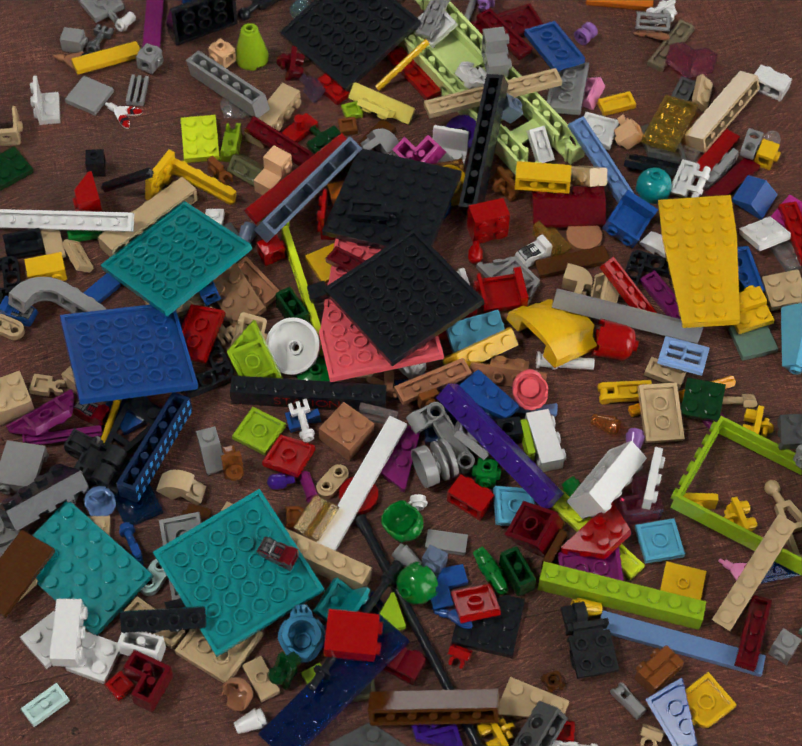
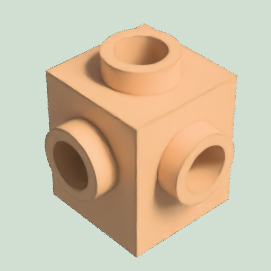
M221 38L208 47L209 58L223 67L227 68L236 61L235 48Z

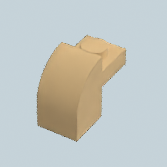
M568 263L563 277L562 288L574 291V293L590 296L593 283L591 274L581 266Z
M169 470L162 473L156 491L171 500L181 496L195 505H199L202 502L207 486L195 480V475L182 470Z

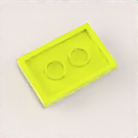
M216 115L181 118L184 161L186 163L204 162L211 156L219 160Z

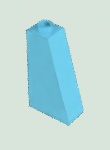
M802 303L781 308L782 367L796 375L802 373Z

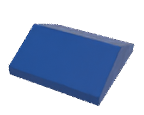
M747 175L732 198V202L759 220H762L778 194L766 180Z

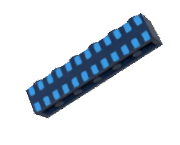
M175 392L170 395L116 483L121 497L138 503L193 411L189 397Z

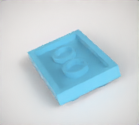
M498 309L460 320L445 331L454 353L505 328Z

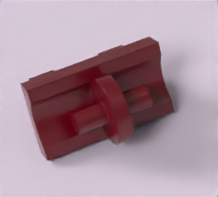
M295 46L291 47V53L288 56L283 53L276 59V64L284 70L286 68L285 80L290 81L291 77L301 78L303 74V67L300 66L304 62L305 55L297 53V47Z

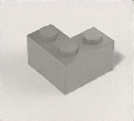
M504 27L483 29L481 54L487 74L504 75V77L509 76V69H512V62L507 57L509 35L508 33L505 34Z

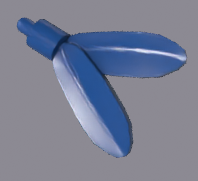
M440 609V611H435V614L439 615V617L449 618L462 628H472L471 621L460 623L456 609L450 611Z

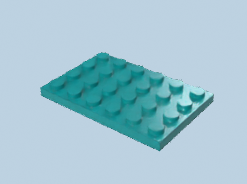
M65 502L32 535L55 549L53 556L36 577L38 580L37 584L55 601L56 599H82L84 606L88 608L87 619H84L83 626L93 635L98 636L154 577L151 572L72 502Z

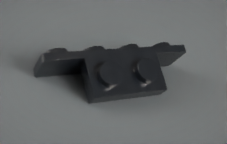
M205 607L121 611V632L148 631L149 633H157L163 630L176 632L182 629L205 628Z

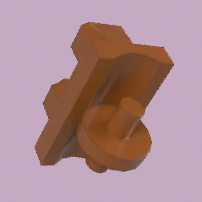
M501 166L496 168V173L491 179L494 183L492 186L494 192L501 191L509 201H513L516 194L522 191L515 190V181L512 179L513 173L509 169L504 170Z
M234 445L223 447L224 455H221L224 478L231 481L240 480L244 475L241 452H236Z

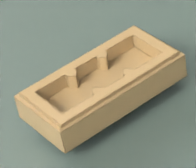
M68 239L63 241L62 245L75 269L90 273L94 268L80 242Z
M262 656L242 665L261 703L280 694L278 686L271 683L268 679L269 669Z

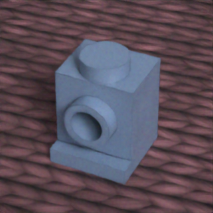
M429 545L422 557V566H428L437 578L442 569L447 565L448 553Z

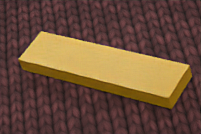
M137 41L75 57L71 61L78 75L136 59L140 47Z

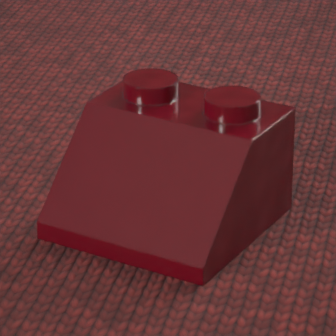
M523 501L504 535L529 552L545 557L565 523L556 511Z

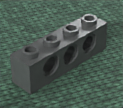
M538 701L512 746H552L568 718L558 707Z

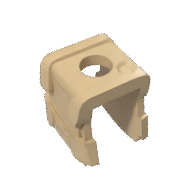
M12 106L13 128L0 129V147L21 144L20 132H23V124L20 121L16 106Z
M242 312L231 334L234 336L231 345L246 329V324H250L253 320L256 321L266 341L267 333L264 332L267 320Z

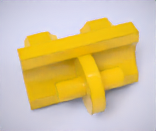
M758 405L757 410L746 408L743 421L751 422L753 426L743 424V427L757 434L761 432L763 437H767V434L774 431V425L770 423L769 418H764V421H762L764 406Z
M732 497L731 503L724 510V518L749 531L755 530L758 526L754 517L746 518L745 516L750 511L748 501H739L738 497Z
M501 719L499 720L501 727H499L498 723L477 724V730L481 737L492 733L494 739L486 742V746H509L504 735H506L508 741L514 738L511 733L515 729L514 724H506L505 720Z

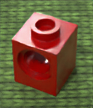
M277 234L267 243L264 240L257 242V252L265 266L285 259V250L287 248L284 241L280 240Z

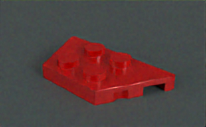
M612 502V507L607 512L598 513L561 547V552L567 555L569 551L578 552L583 557L592 556L598 559H606L631 535V529Z

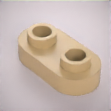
M0 314V335L11 340L22 338L25 334L23 324L18 320Z
M340 464L332 466L318 481L316 491L320 498L331 499L336 495L342 483L349 478V472L345 466ZM328 485L329 488L325 489L323 486Z

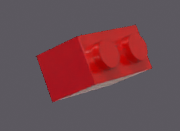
M461 474L447 492V501L479 521H481L492 506L494 494L490 489L481 487L472 478Z

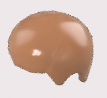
M232 677L224 682L222 695L227 696L226 705L229 708L242 712L250 704L253 698V691L246 680Z

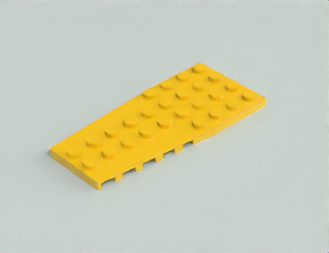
M731 195L658 200L662 242L682 328L739 325L737 232Z

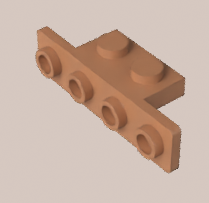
M494 356L491 358L490 364L471 362L470 370L473 374L479 369L493 383L512 387L515 377L523 370L529 368V361L520 358L509 359L504 356ZM539 372L541 377L546 381L547 373Z

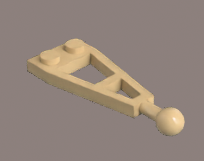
M767 481L764 490L768 495L773 496L777 503L774 507L776 515L780 514L786 518L784 511L788 510L797 521L795 523L797 526L792 533L802 530V513L791 500L785 501L780 494V484L777 481ZM791 534L786 542L789 551L802 558L793 534Z

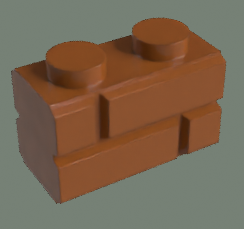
M667 645L662 649L656 648L650 655L651 659L647 662L642 661L635 669L637 671L635 680L651 695L655 694L675 676L684 664V661Z

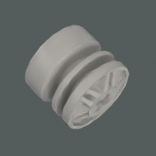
M441 438L437 442H431L430 450L426 445L411 450L415 471L425 488L439 484V475L444 481L459 475L455 453L445 438Z

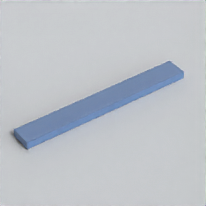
M602 611L600 619H609V625L606 629H610L611 636L655 648L659 647L660 649L667 645L676 654L759 677L762 675L766 655L759 654L755 672L734 666L738 651L737 647Z

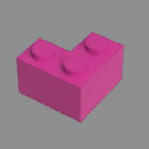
M429 135L417 147L404 137L392 149L399 157L434 165L447 153Z

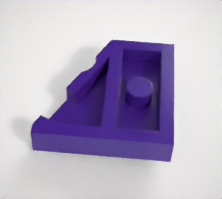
M456 724L411 725L416 742L436 746H463Z

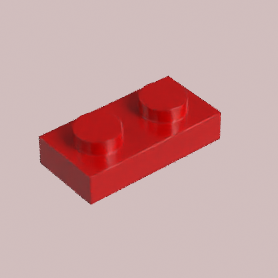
M326 73L314 81V86L336 105L349 97L350 92H346Z

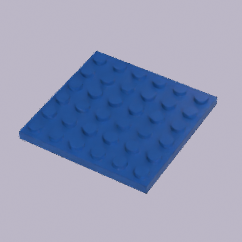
M141 305L60 315L61 327L80 405L198 389V382L176 310L169 316H165L152 305Z

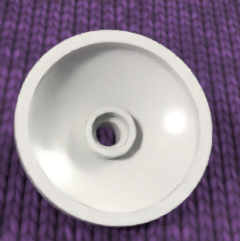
M286 318L276 323L267 335V346L281 373L297 375L307 371L316 362L320 352V339L316 329L309 322L300 318ZM299 345V349L295 351L294 347Z

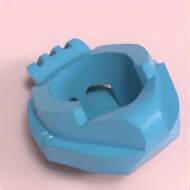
M295 605L289 619L284 620L279 629L278 641L286 655L294 651L302 659L301 663L309 662L319 654L325 642L326 631L321 621L313 617L307 605Z

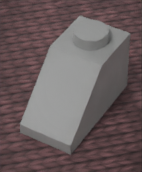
M216 427L196 431L207 476L223 472L221 455L223 453Z

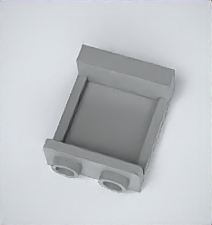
M6 441L0 461V493L16 494L20 488L34 482V479L40 474L43 462H47L49 455L46 446Z

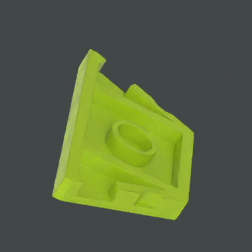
M253 320L227 350L238 376L283 378L256 321Z

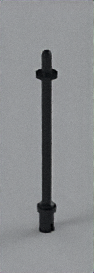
M393 561L389 569L382 573L380 585L360 612L370 613L386 589L396 584L399 573L405 568L400 561ZM328 657L322 666L316 665L314 667L316 675L308 685L309 690H315L323 679L329 680L331 678L329 670L337 658Z

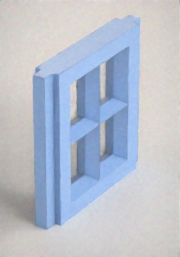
M665 336L657 364L702 376L710 348Z

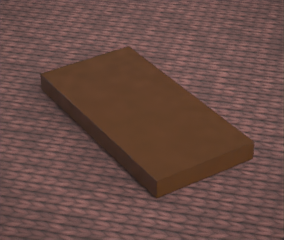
M23 530L18 533L0 557V615L4 618L9 615L55 553L54 548Z

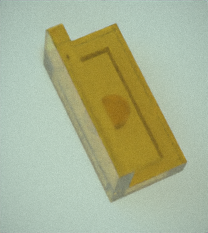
M540 221L533 225L532 235L535 239L543 234L552 244V257L562 255L571 250L570 244L554 227L546 228Z
M314 495L294 525V529L313 541H319L340 507L334 503H328L318 495Z

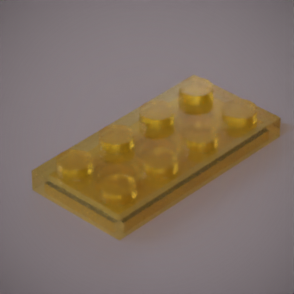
M665 95L647 127L641 143L675 153L698 110L699 104Z

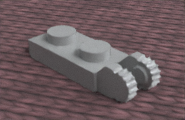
M733 148L729 153L724 154L720 164H716L712 171H710L709 180L705 182L703 189L706 191L710 189L734 166L737 161L738 150Z

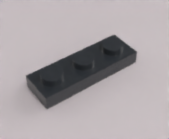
M626 153L624 166L631 170H646L655 167L666 171L669 176L676 175L679 165L631 153Z

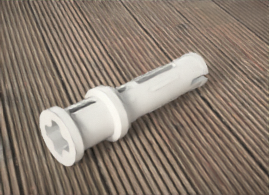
M537 351L536 368L538 369L540 367H550L552 370L557 368L594 370V358L578 357L554 368L543 357V354Z

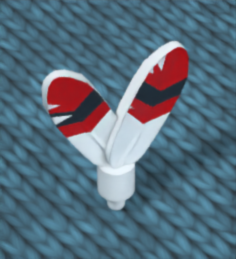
M105 103L108 109L114 112L121 126L126 129L130 128V121L127 116L142 114V110L137 107H117L113 103Z

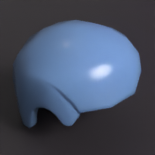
M96 486L86 492L84 498L85 507L91 516H109L114 512L116 507L115 497L109 488Z

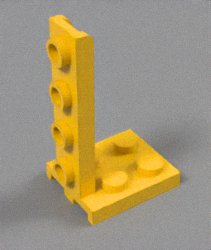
M170 149L153 168V177L145 180L146 200L153 198L165 185H168L174 174L180 178H185L189 183L229 205H233L236 201V190L231 186H226L216 178L204 174L200 169H195L185 161L175 158V152Z

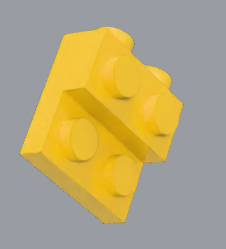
M750 285L744 291L739 292L740 324L734 325L738 335L774 324V318L767 306V299L760 286L754 287V285Z

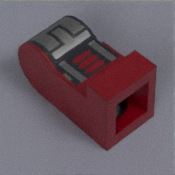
M78 399L73 406V413L94 426L100 425L103 430L110 413V407L98 403L80 405Z
M264 537L257 550V553L263 558L289 571L292 570L299 556L297 548L279 543L270 537Z

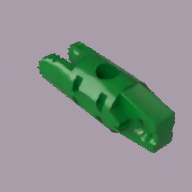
M483 546L473 552L479 570L485 576L488 584L491 583L498 594L506 595L508 586L503 578L504 573Z

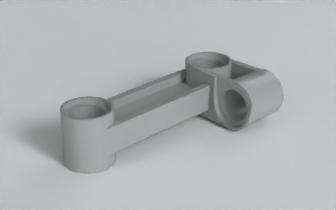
M433 402L406 417L415 435L427 428L433 427L439 439L445 438L449 442L455 453L460 473L467 474L472 470L475 458L467 446L453 436L455 426L441 403ZM437 410L440 412V415L433 416L430 412ZM466 459L470 462V465L463 466L460 461Z

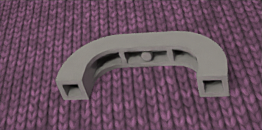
M51 277L27 279L16 285L9 292L8 304L23 314L34 303L39 301L54 302L71 313L107 310L94 298L85 295L78 288Z

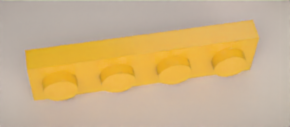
M509 327L454 352L442 360L444 365L464 358L470 368L471 362H484L518 346V342L512 328Z

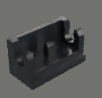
M39 228L3 234L7 256L22 259L45 254Z

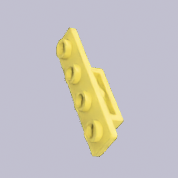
M357 82L353 83L348 97L351 100L358 101L357 105L362 107L361 110L368 113L375 112L378 118L384 120L394 118L403 123L410 124L415 112L414 107Z

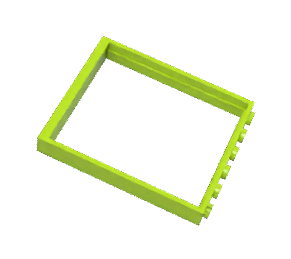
M720 416L718 422L714 421L709 429L711 434L705 435L701 443L704 445L703 448L699 447L694 455L696 461L691 460L686 469L689 472L688 475L683 474L678 484L681 486L680 489L675 488L671 495L673 502L670 508L756 551L763 537L685 498L684 495L718 434L802 475V469L793 461L795 452L789 449L780 450L778 448L779 444ZM782 548L775 562L802 575V558Z

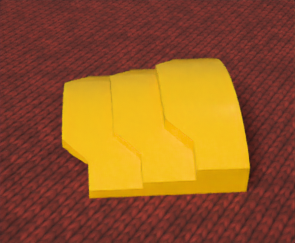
M547 299L541 303H534L528 307L521 306L508 312L506 320L518 332L529 328L546 345L543 357L554 368L597 349V344L593 338L594 324L588 316L552 308V299Z

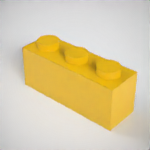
M517 161L515 190L569 194L571 165Z

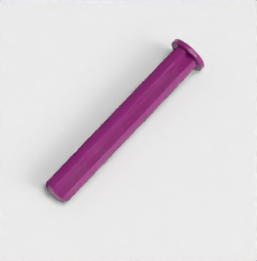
M100 425L76 428L92 438L94 436H102V427ZM73 429L48 432L38 436H25V434H22L23 443L36 445L66 442Z

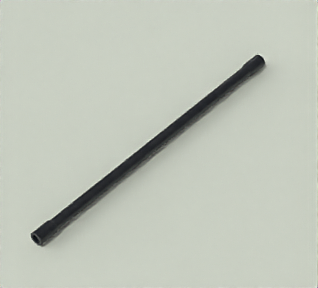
M360 515L356 517L355 522L384 573L391 565L376 539L366 515ZM396 583L390 588L395 593L397 601L443 690H455L411 604L401 597ZM461 724L472 746H486L473 724Z

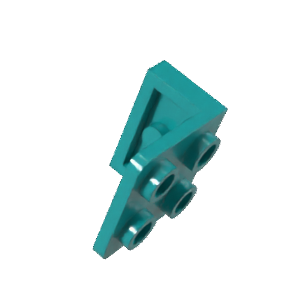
M338 577L334 578L313 612L326 622L329 609L358 612L359 608L368 600L370 589L362 587L353 590Z

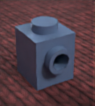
M507 93L502 119L511 124L523 115L521 101Z

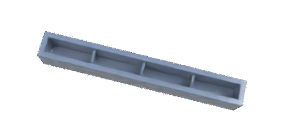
M349 136L254 231L267 243L362 148Z

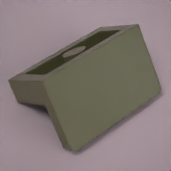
M236 154L232 156L227 171L254 186V179L264 169V166L243 154Z

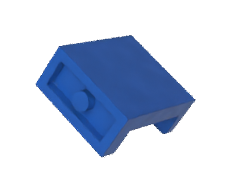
M627 190L602 229L609 235L622 241L624 245L633 248L658 209L630 190Z

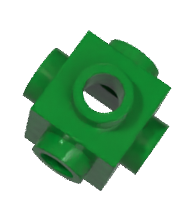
M478 458V464L473 465L472 477H476L475 483L481 487L493 489L495 481L500 480L501 468H497L498 462L492 458H486L485 460Z

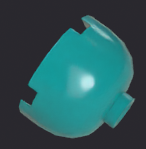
M655 167L648 168L639 175L635 190L640 195L639 197L646 202L657 204L658 200L668 199L670 196L672 181L666 171Z

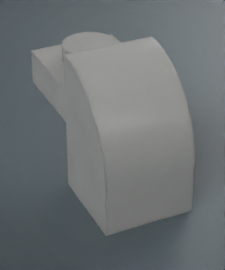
M375 129L367 135L368 139L360 144L362 149L371 150L375 147L377 152L390 155L394 152L392 149L399 141L389 130Z

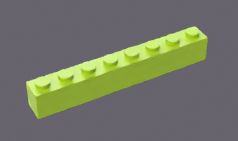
M548 562L543 563L538 590L572 599H587L602 603L604 607L699 630L706 607V601Z

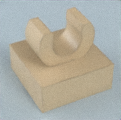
M643 723L640 733L643 736L641 738V746H644L647 739L652 740V746H657V741H662L664 730Z

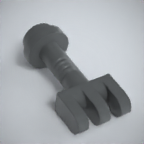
M97 24L94 28L96 38L87 43V52L90 54L99 51L100 42L103 38L110 39L114 33V28L110 27L108 29L107 26L102 27V25Z

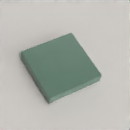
M768 325L739 335L734 326H730L728 329L742 361L777 353L778 351Z

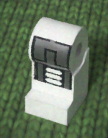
M542 234L537 237L536 241L520 248L515 256L528 268L534 265L535 260L550 257L552 244Z

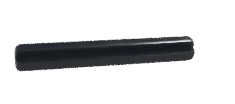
M148 167L103 182L101 190L107 193L153 177L154 171Z

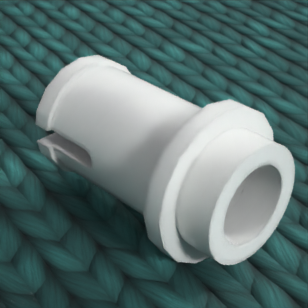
M129 11L124 17L116 20L115 27L119 31H126L127 27L136 21V16Z

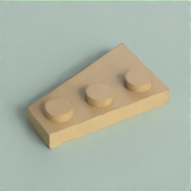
M510 677L500 700L499 717L529 718L538 701L558 707L565 714L570 701Z

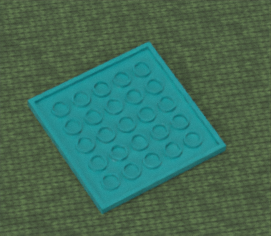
M183 201L103 262L101 267L103 271L109 273L114 279L165 316H169L252 250V246L246 240L186 201Z
M260 489L153 551L155 558L185 607H205L206 627L199 629L216 657L290 613L295 605H303L325 591L299 549V556L291 571L263 558L257 553L264 537H270L279 543L281 542L289 547L293 546L298 549Z

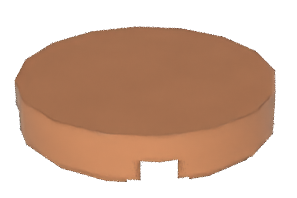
M569 226L566 231V239L568 245L575 251L586 250L600 246L602 231L599 226Z

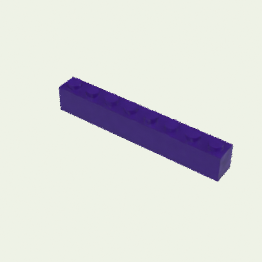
M447 384L436 397L439 402L541 507L552 508L564 494L559 487L458 384Z

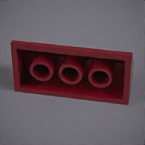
M570 186L569 194L531 191L530 204L533 228L603 227L606 223L604 186Z

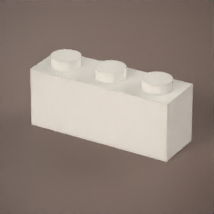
M549 409L526 413L525 419L529 422L538 467L543 472L563 468L566 453L560 446V434L554 428L556 426L554 416L550 415Z
M56 599L49 657L53 666L78 667L79 659L83 658L81 640L85 639L86 630L83 622L84 619H87L88 608L84 606L82 599Z

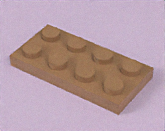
M237 263L213 280L221 297L217 303L225 311L226 317L233 328L237 325L238 318L242 312L260 316L267 311V308Z

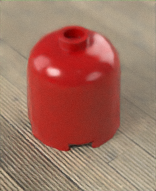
M602 318L599 320V324H602V326H600V330L596 329L594 340L597 344V349L592 351V355L624 361L631 356L633 351H637L639 341L636 340V333L630 326Z

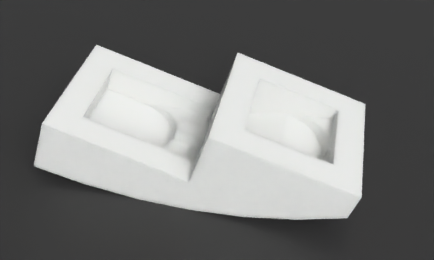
M651 231L640 241L639 244L652 254L657 252L660 256L666 258L661 234Z

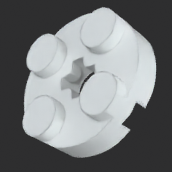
M464 61L458 66L455 75L464 82V86L468 89L484 86L486 71L481 67L479 69L473 67L474 63Z

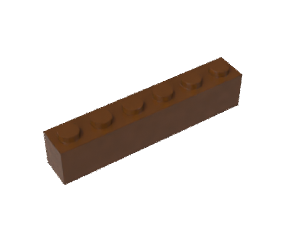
M498 689L370 692L368 704L370 726L499 723L500 714Z

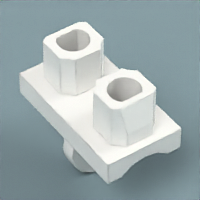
M662 0L659 2L658 7H650L646 9V12L671 14L670 22H672L677 14L675 9L676 0ZM647 17L650 20L667 21V18Z

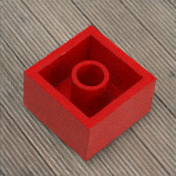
M504 198L468 205L467 229L472 242L479 241L480 243H485L508 236L510 213Z

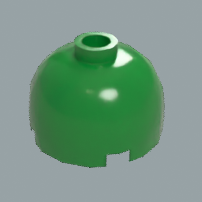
M412 562L399 573L396 582L401 597L414 605L424 604L437 595L436 587L438 586V581L435 574L428 566L423 567L419 565L420 562Z

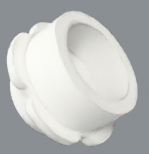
M416 494L410 496L408 504L420 511L427 506L428 502L426 501V496Z

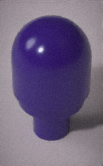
M282 473L272 474L267 479V485L272 490L284 489L287 487L286 484L295 483L294 476H285Z

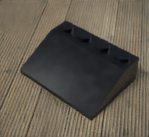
M193 0L170 8L166 22L168 33L174 44L179 46L238 24L236 0Z

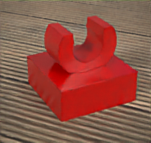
M452 644L448 651V654L452 655L449 658V665H452L454 659L457 658L461 662L459 668L462 669L466 661L471 658L473 650Z

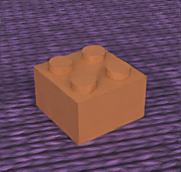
M345 402L319 427V440L348 461L374 435V423Z

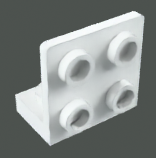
M33 76V83H30L33 96L30 99L31 106L35 107L33 108L34 118H38L39 125L60 123L59 92L41 93L37 76Z
M434 125L433 140L447 152L435 165H454L463 170L467 157L469 132L462 129Z

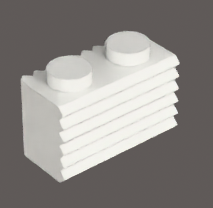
M760 65L755 73L759 79L760 89L758 91L772 97V99L775 98V100L781 101L790 88L792 78L784 73L781 74L774 71L769 66Z
M147 632L121 633L117 644L120 654L130 656L133 650H137L160 662L166 650L163 636L159 637V635L155 636V634Z

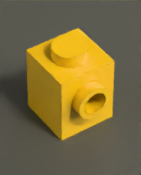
M763 139L754 161L761 168L770 170L773 162H777L781 152H778L780 144Z

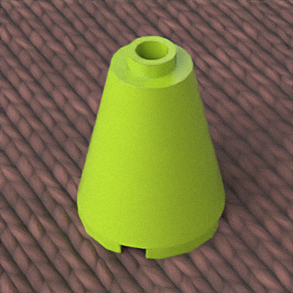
M252 23L241 27L235 51L238 66L250 71H254L260 66L261 68L264 67L269 59V53L259 29Z

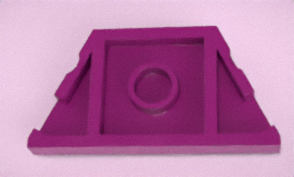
M70 389L6 425L9 433L38 436L48 432L53 426L64 423L67 418L72 416L75 401L73 390Z
M411 426L406 427L380 473L389 483H394L404 493L413 464L411 450L417 448L421 434L419 432L415 435Z

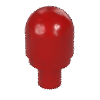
M473 241L472 246L468 250V260L471 264H477L482 260L483 250L480 247L479 241Z

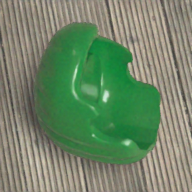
M404 500L392 503L385 508L381 516L383 528L398 542L414 540L423 529L424 520L421 513Z

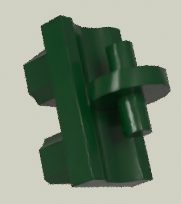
M282 651L278 654L274 667L268 672L269 681L276 685L282 684L285 690L288 689L293 677L297 675L296 667L301 663L302 659L294 651L288 655Z

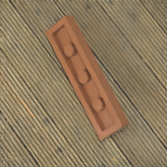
M461 358L394 386V391L402 405L417 400L418 394L434 388H437L439 391L445 388L448 383L455 384L467 379L472 375V372L464 358Z

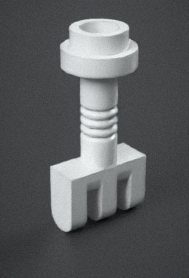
M306 398L303 399L304 407H301L300 401H296L297 409H294L292 403L288 404L292 418L298 416L302 429L299 436L303 442L312 441L315 435L314 430L309 429L305 415L311 412Z

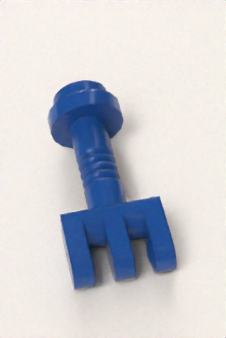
M125 522L119 526V534L121 537L126 538L132 556L143 565L144 561L141 550L133 536L135 528L130 522Z

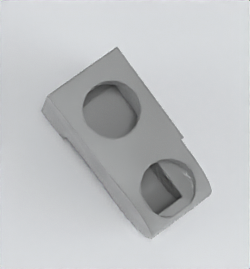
M748 128L739 156L753 160L760 147L764 133ZM749 135H756L758 139H753Z

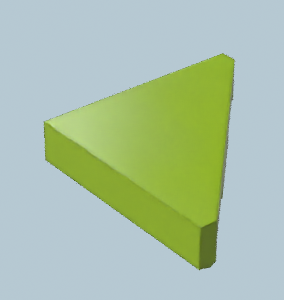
M394 592L390 594L380 612L379 622H383L382 635H378V637L406 629V624Z

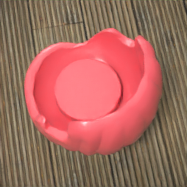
M526 369L515 377L512 384L514 400L521 408L531 411L541 408L548 399V384L538 371Z

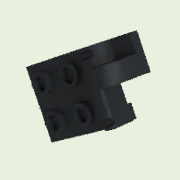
M74 428L64 444L65 452L78 459L74 468L82 471L85 480L97 486H105L113 494L117 495L119 491L116 483L132 457L128 456L127 452L121 447L114 444L108 446L103 443V440H100L97 444V437L94 436L92 438Z
M584 601L561 607L566 629L565 635H572L568 637L567 643H569L571 665L576 672L577 679L618 672L619 666L610 629H606L609 625V619L603 618L588 621L587 608Z

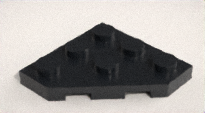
M503 595L497 599L501 615L471 621L472 628L470 629L462 628L455 624L451 645L456 644L467 649L512 658L525 599Z

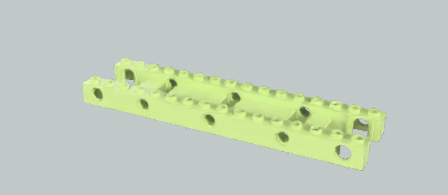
M430 0L415 1L421 6V10L425 11ZM450 1L445 11L458 26L435 47L432 48L428 45L413 59L441 89L442 96L470 90L455 75V71L461 62L474 63L473 67H481L486 71L481 54L482 34ZM414 30L397 47H402L410 54L424 39L416 36V30ZM512 66V69H509V76L505 77V79L510 80L522 76ZM537 92L514 97L521 101L523 115L527 118L528 122L512 131H509L506 126L500 124L495 153L515 175L517 161L528 162V147L525 148L523 143L529 141L526 131L545 126L551 147H554L562 155L565 162L571 165L584 157L585 152L568 128V124ZM480 106L458 111V113L470 116L477 121ZM570 136L573 137L576 146L571 142Z

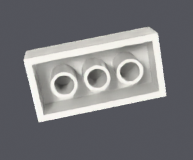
M632 441L608 450L567 500L568 504L582 519L589 516L594 517L600 512H607L612 507V501L622 494L621 490L632 482V476L643 468L642 464L647 457Z

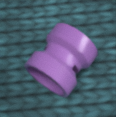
M585 22L581 28L575 31L574 37L579 44L586 45L590 39L598 34V31L593 23Z

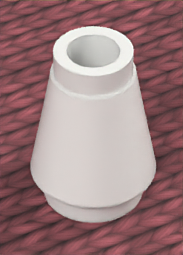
M254 708L234 722L238 734L261 729L267 724L261 708L257 710Z

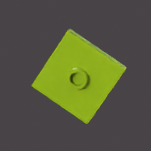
M252 407L233 433L232 439L266 456L278 436L286 428V423Z

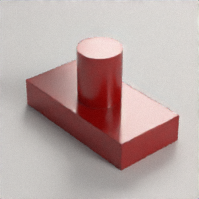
M307 113L303 115L298 114L294 117V122L281 133L298 143L311 133L310 128L313 125L318 127V121Z

